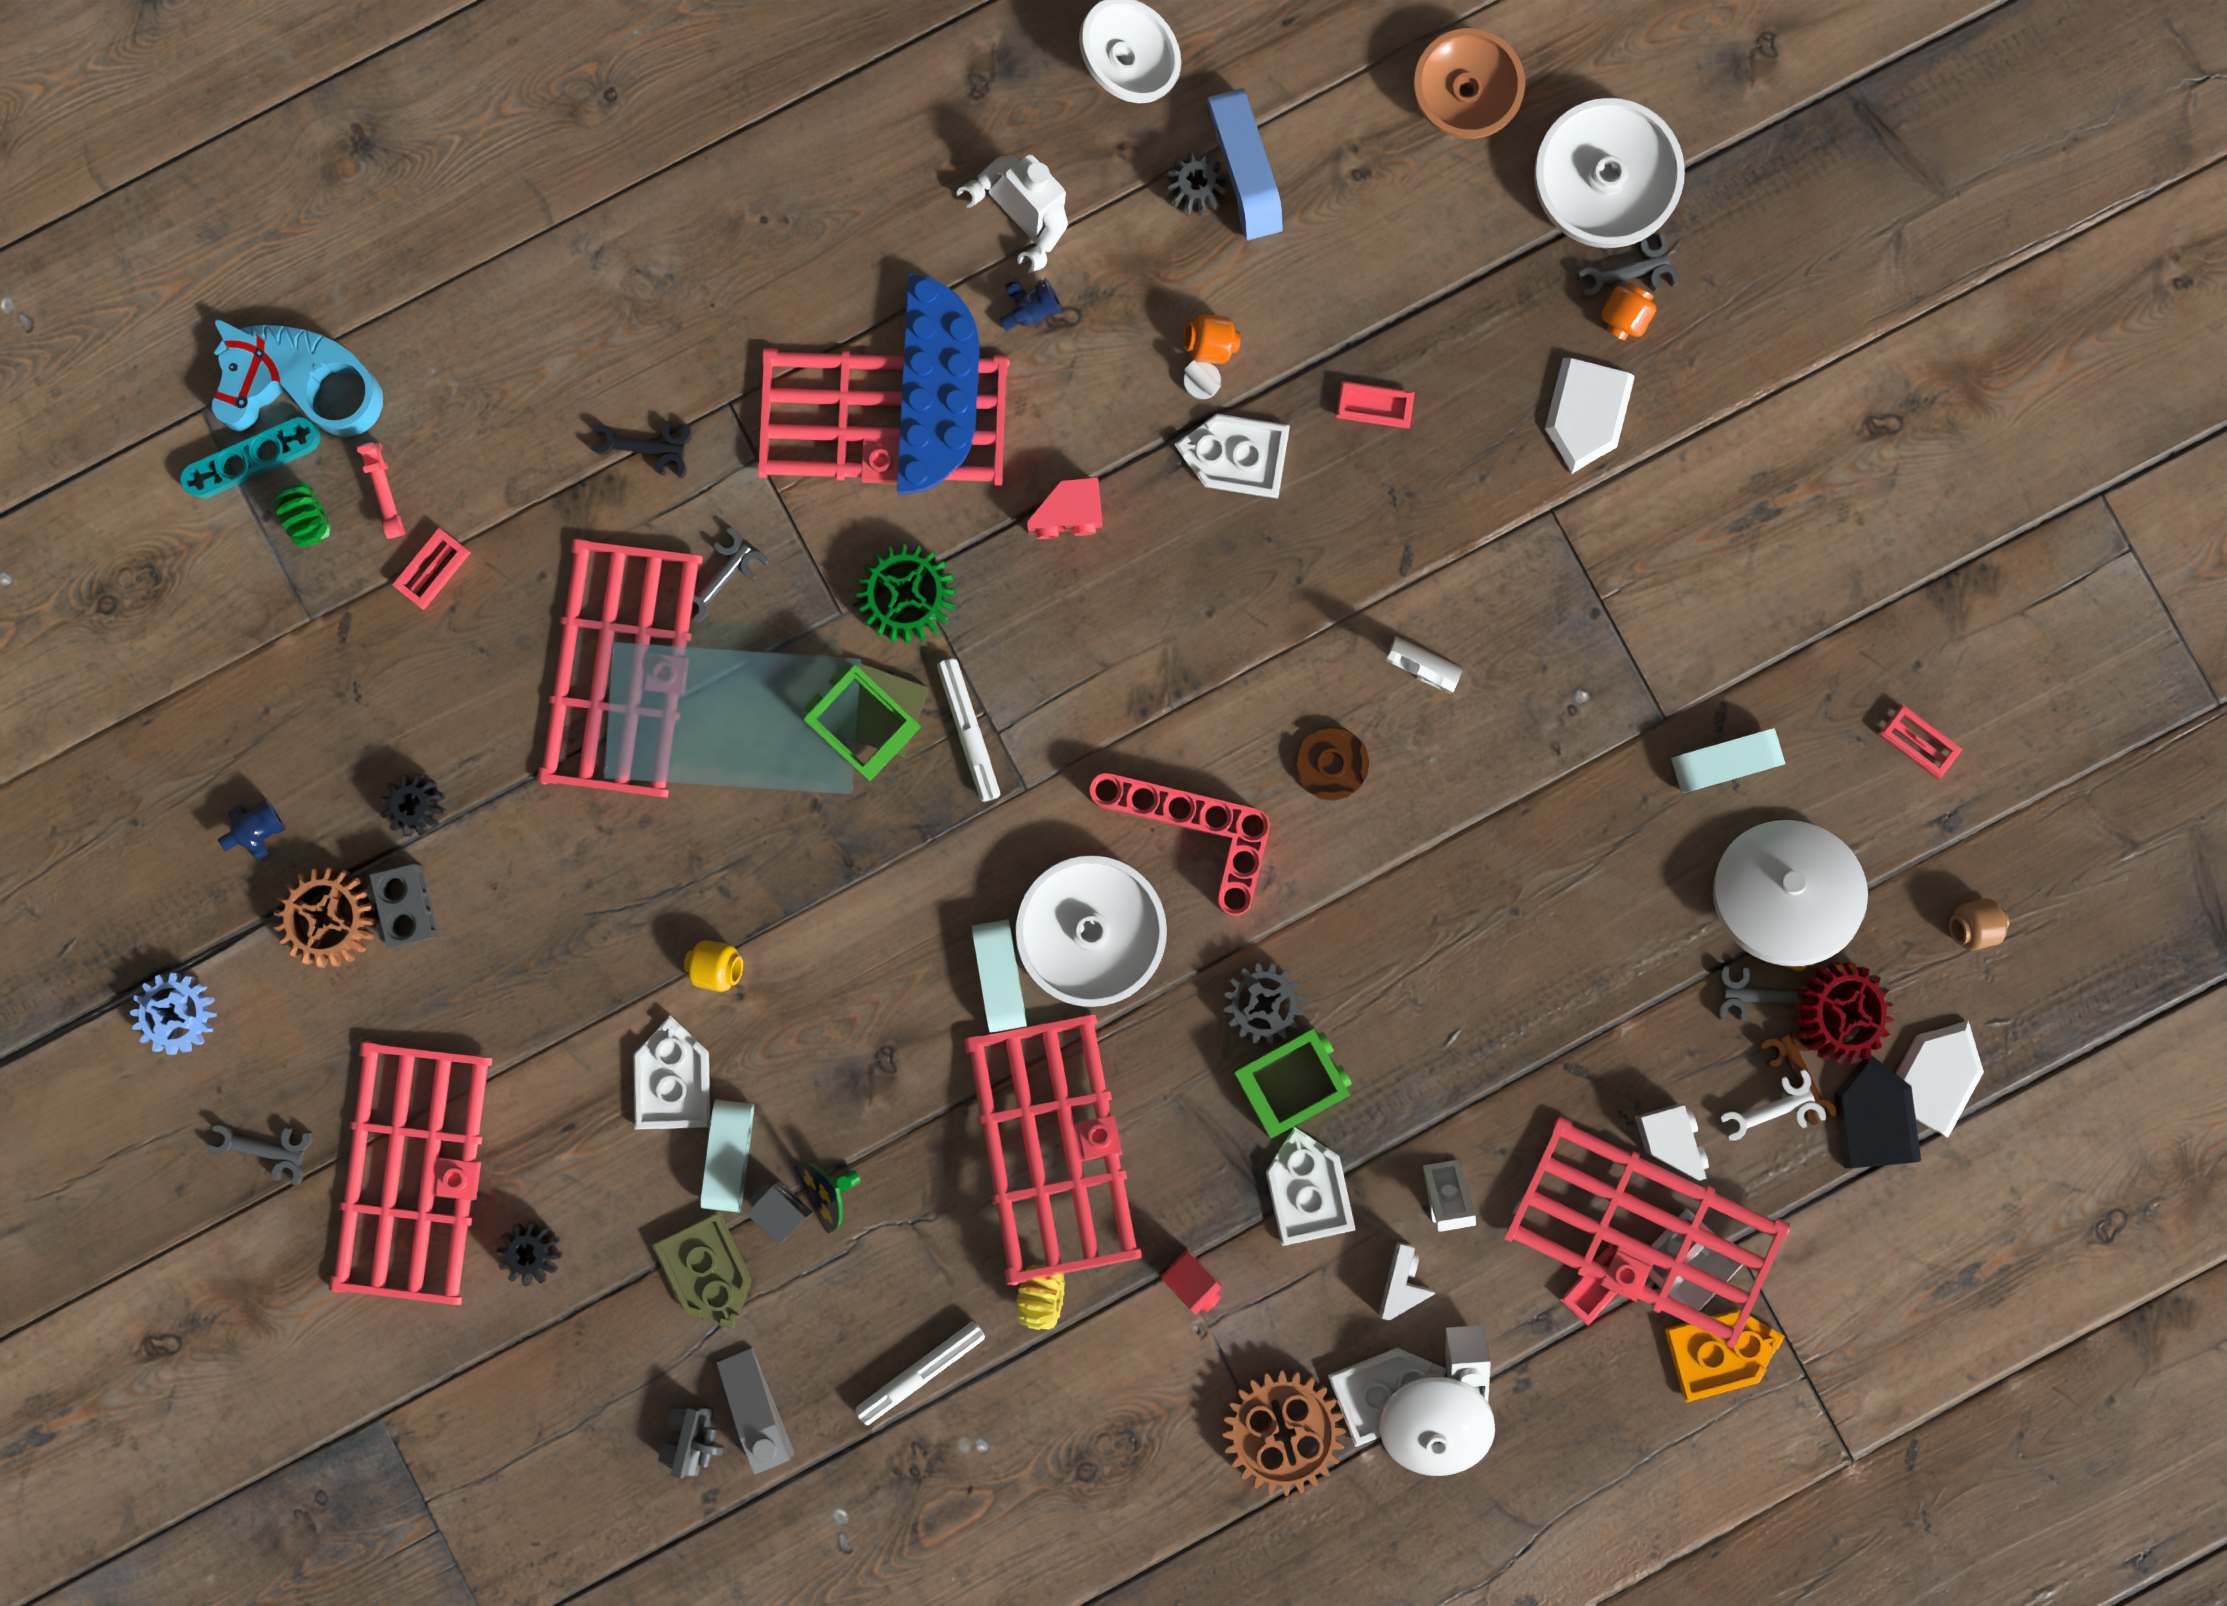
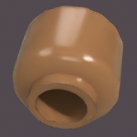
M1988 898L1959 905L1949 920V930L1953 940L1970 951H1977L2002 943L2009 927L2007 912L1994 900Z

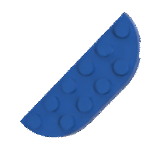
M909 274L897 478L898 495L923 492L941 484L942 480L952 474L965 461L973 444L976 429L980 344L974 318L966 304L953 290L934 279Z

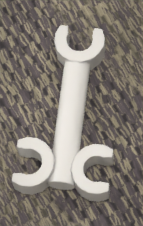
M1805 1069L1800 1071L1804 1081L1799 1088L1790 1086L1786 1076L1782 1078L1783 1088L1789 1094H1792L1788 1097L1743 1114L1735 1111L1724 1113L1721 1116L1722 1122L1736 1119L1740 1124L1737 1132L1728 1135L1729 1139H1741L1745 1135L1747 1128L1798 1109L1796 1119L1802 1128L1807 1127L1804 1113L1809 1109L1816 1110L1820 1120H1825L1826 1113L1818 1103H1815L1810 1090L1811 1077Z

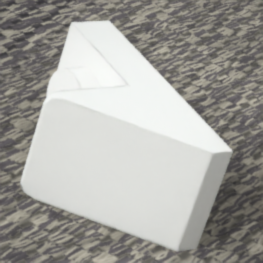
M1460 1159L1423 1165L1431 1218L1433 1222H1436L1438 1232L1476 1226L1475 1212Z
M1399 1241L1396 1243L1379 1311L1382 1319L1391 1320L1435 1294L1430 1288L1407 1283L1408 1277H1415L1419 1262V1256L1414 1255L1415 1247Z

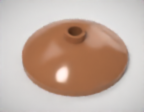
M1476 28L1456 29L1436 38L1422 53L1414 74L1415 99L1424 117L1441 132L1462 139L1486 137L1504 128L1517 113L1525 92L1523 66L1513 48L1499 36ZM1468 87L1472 91V95L1468 97L1463 96L1459 89Z

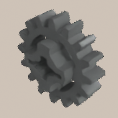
M1257 963L1254 968L1255 973L1250 974L1247 969L1243 968L1241 969V974L1244 979L1239 981L1231 978L1230 983L1235 987L1234 992H1224V996L1232 1000V1005L1224 1007L1223 1010L1224 1012H1233L1234 1018L1228 1022L1230 1027L1237 1024L1242 1027L1238 1036L1242 1038L1250 1032L1252 1033V1043L1257 1044L1260 1036H1265L1267 1043L1273 1044L1274 1034L1278 1033L1282 1039H1286L1285 1028L1287 1026L1294 1029L1298 1028L1293 1017L1294 1015H1304V1011L1296 1008V1002L1304 1000L1305 997L1304 995H1295L1294 989L1300 985L1298 981L1291 983L1286 981L1289 976L1288 970H1284L1278 975L1275 974L1276 964H1270L1267 972H1263L1260 963ZM1257 979H1272L1278 982L1280 986L1273 990L1266 989L1261 986ZM1244 987H1246L1250 994L1248 1004L1239 1010V997ZM1261 993L1264 997H1269L1279 993V996L1273 999L1274 1001L1269 1005L1272 1011L1268 1014L1264 1010L1248 1013L1258 1003L1256 997L1258 994ZM1288 997L1289 1008L1282 1021L1278 1013L1281 1001ZM1255 1017L1265 1019L1270 1028L1258 1029L1247 1022Z

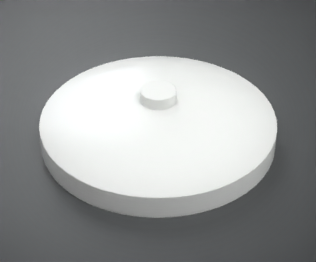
M1617 98L1587 101L1573 107L1559 117L1548 130L1539 147L1534 168L1536 193L1544 212L1552 223L1570 238L1586 245L1601 248L1628 246L1647 238L1657 231L1674 211L1682 193L1685 177L1684 159L1680 145L1665 121L1653 111L1638 103Z
M1777 820L1763 823L1747 830L1729 845L1715 873L1713 899L1716 913L1723 928L1745 951L1770 963L1785 966H1803L1821 962L1832 957L1852 940L1866 912L1868 889L1861 864L1851 849L1837 836L1807 822Z
M1102 856L1071 858L1045 871L1036 879L1025 894L1016 922L1018 951L1032 979L1053 997L1073 1005L1087 1007L1105 1006L1119 1002L1143 987L1158 968L1165 950L1167 937L1164 909L1151 884L1129 865Z

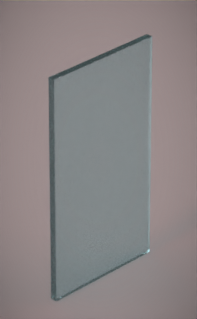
M613 642L611 648L612 668L606 761L603 770L604 778L852 794L854 790V768L802 719L807 715L803 707L817 693L824 697L833 686L828 681L843 665L848 670L855 664L861 669V659ZM855 679L817 718L854 755L859 683Z

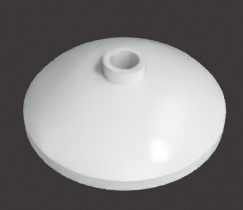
M1104 0L1095 5L1084 18L1079 34L1081 54L1087 69L1105 90L1125 101L1149 103L1162 98L1173 88L1181 69L1179 45L1171 28L1153 9L1136 0Z
M1443 1377L1423 1378L1404 1385L1388 1399L1380 1417L1381 1440L1389 1455L1403 1467L1416 1473L1431 1476L1451 1475L1475 1465L1490 1449L1495 1432L1493 1413L1486 1399L1468 1384Z

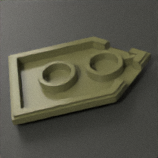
M718 1211L651 1245L682 1311L734 1330L752 1277L721 1211Z

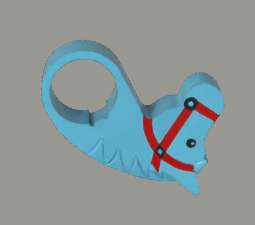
M221 320L215 321V325L223 338L214 352L219 357L222 377L212 401V409L216 418L230 429L237 432H245L251 429L258 420L260 407L272 403L284 391L291 395L312 421L324 431L334 436L352 437L359 435L373 426L379 418L383 407V393L379 382L357 357L339 343L320 334L303 329L275 325H258L237 329ZM332 373L336 375L341 373L361 375L365 383V397L360 408L345 419L328 420L322 418L317 404L322 381Z

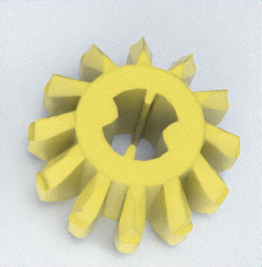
M1046 1265L1028 1266L1025 1271L1043 1268ZM1064 1274L1027 1280L1021 1283L1016 1301V1314L1019 1324L1036 1330H1049L1057 1324L1065 1294Z

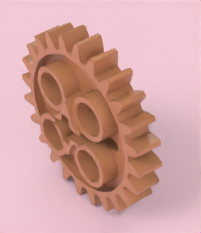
M1279 1369L1277 1380H1272L1267 1371L1264 1372V1383L1261 1385L1255 1379L1250 1378L1253 1390L1248 1392L1239 1387L1238 1393L1243 1400L1241 1403L1230 1400L1229 1406L1235 1411V1415H1224L1223 1417L1226 1423L1232 1425V1428L1222 1431L1224 1438L1233 1439V1442L1224 1447L1225 1452L1237 1453L1231 1461L1232 1467L1244 1465L1241 1478L1244 1480L1253 1474L1255 1476L1253 1486L1256 1489L1264 1481L1268 1482L1269 1494H1273L1276 1486L1281 1485L1284 1495L1288 1496L1290 1485L1294 1484L1300 1493H1304L1303 1482L1309 1480L1312 1485L1317 1487L1318 1482L1315 1475L1320 1472L1324 1476L1329 1477L1330 1473L1325 1466L1326 1463H1339L1338 1458L1332 1453L1333 1449L1341 1450L1345 1447L1341 1441L1335 1439L1336 1436L1346 1433L1345 1427L1335 1425V1422L1343 1418L1342 1412L1330 1411L1337 1403L1335 1397L1324 1400L1323 1397L1327 1391L1326 1386L1322 1385L1316 1390L1312 1389L1314 1385V1377L1309 1376L1304 1383H1301L1300 1373L1297 1370L1293 1373L1291 1380L1286 1379L1283 1369ZM1275 1399L1279 1402L1286 1427L1288 1429L1294 1428V1430L1289 1432V1439L1296 1458L1294 1465H1291L1288 1461L1280 1435L1274 1436V1434L1279 1432L1271 1405L1272 1400ZM1293 1399L1303 1400L1307 1405L1305 1413L1300 1417H1291L1286 1413L1287 1404ZM1257 1410H1264L1270 1414V1422L1264 1428L1258 1429L1250 1424V1417ZM1304 1436H1312L1318 1441L1317 1448L1310 1454L1301 1453L1297 1449L1298 1441ZM1268 1447L1278 1448L1282 1453L1281 1459L1274 1465H1268L1261 1461V1454Z

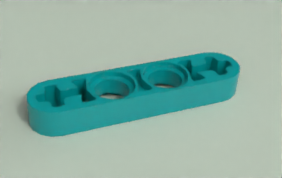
M298 417L190 464L181 474V485L185 492L196 498L205 499L312 452L320 444V430L306 418ZM300 427L310 431L305 436L306 443L302 444L298 440L287 443V446L291 449L288 452L286 445L279 438L282 434L287 440L297 437V429ZM266 441H274L277 445V454L271 460H262L259 456V447ZM232 456H240L243 460V469L237 475H228L225 471L227 459ZM213 465H215L218 475L223 479L219 482V479L216 477H210L203 481V489L195 485L192 486V483L197 480L196 474L198 472L203 476H210L216 473L211 468Z

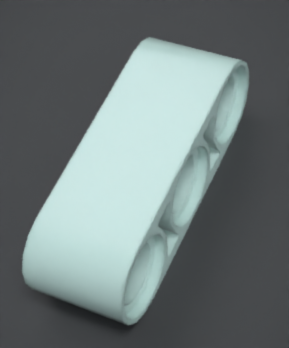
M1775 728L1671 758L1681 794L1785 764Z
M1009 919L972 925L989 1032L1026 1027V1014Z
M715 1100L707 1147L701 1208L740 1212L747 1172L754 1104Z

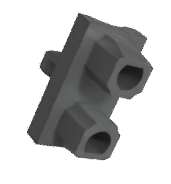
M706 1406L671 1409L667 1424L668 1428L681 1432L678 1444L665 1442L661 1447L658 1458L659 1463L672 1469L670 1476L680 1479L684 1476H698L700 1466L708 1467L711 1455L723 1454L724 1446L714 1442L717 1429L710 1427L714 1409Z

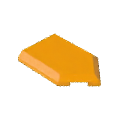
M1734 1309L1710 1317L1734 1327L1741 1310ZM1751 1316L1748 1317L1734 1348L1727 1346V1341L1688 1322L1665 1328V1335L1685 1402L1759 1383L1767 1370L1765 1368L1776 1349L1778 1350L1785 1337Z

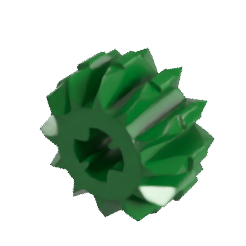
M302 481L295 485L294 483L288 485L282 491L275 493L274 506L277 510L276 514L294 544L301 548L308 545L313 546L330 536L331 525L328 521V516L318 495L315 494L311 486Z

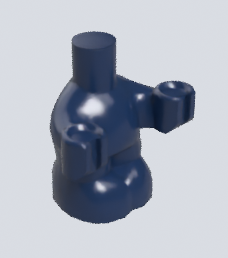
M1046 278L1037 282L1035 289L1029 293H1026L1018 279H1013L1006 283L1005 286L1008 295L1015 299V307L1010 313L1000 317L999 320L1004 330L1008 331L1017 325L1026 327L1038 324L1047 316L1063 312V307L1055 290Z
M265 799L256 808L245 813L241 805L229 811L228 815L231 819L230 832L217 840L225 852L239 844L249 849L253 857L259 861L270 854L263 840L273 834L286 830V827L268 799Z

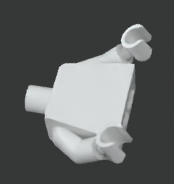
M1028 154L1022 160L1017 156H1000L977 176L978 181H969L958 189L956 195L959 196L963 192L968 191L972 196V202L966 207L970 208L985 197V189L989 190L988 193L1029 238L1037 244L1035 248L1020 253L1017 259L1019 265L1031 259L1032 267L1028 273H1032L1046 266L1047 256L1045 252H1051L1067 228L1068 220L1064 209L1066 192L1050 174L1048 167L1040 163L1033 155Z

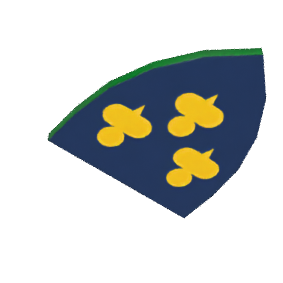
M802 1162L794 1166L827 1234L837 1230L841 1225L843 1217L840 1194L861 1182L858 1173L852 1170L832 1180L827 1173L810 1162Z

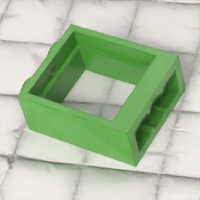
M856 664L849 670L843 665L828 681L833 686L824 697L817 693L803 707L807 715L802 720L870 782L922 726ZM853 679L902 723L865 763L860 761L817 720L821 713Z
M1311 1028L1233 1071L1270 1139L1350 1096L1346 1087L1352 1085L1343 1066L1335 1067L1328 1054L1334 1050L1324 1032L1317 1034L1314 1028ZM1309 1042L1336 1091L1278 1122L1252 1073Z

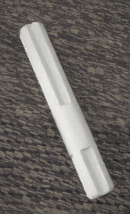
M954 658L943 660L937 664V669L979 798L983 802L996 799L1000 796V790L958 661Z
M974 1321L970 1322L856 1407V1414L865 1425L871 1424L982 1342L985 1335L980 1326Z

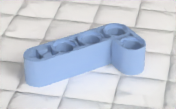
M1244 88L1207 97L1212 124L1237 198L1240 224L1246 241L1283 231L1282 209L1278 189Z

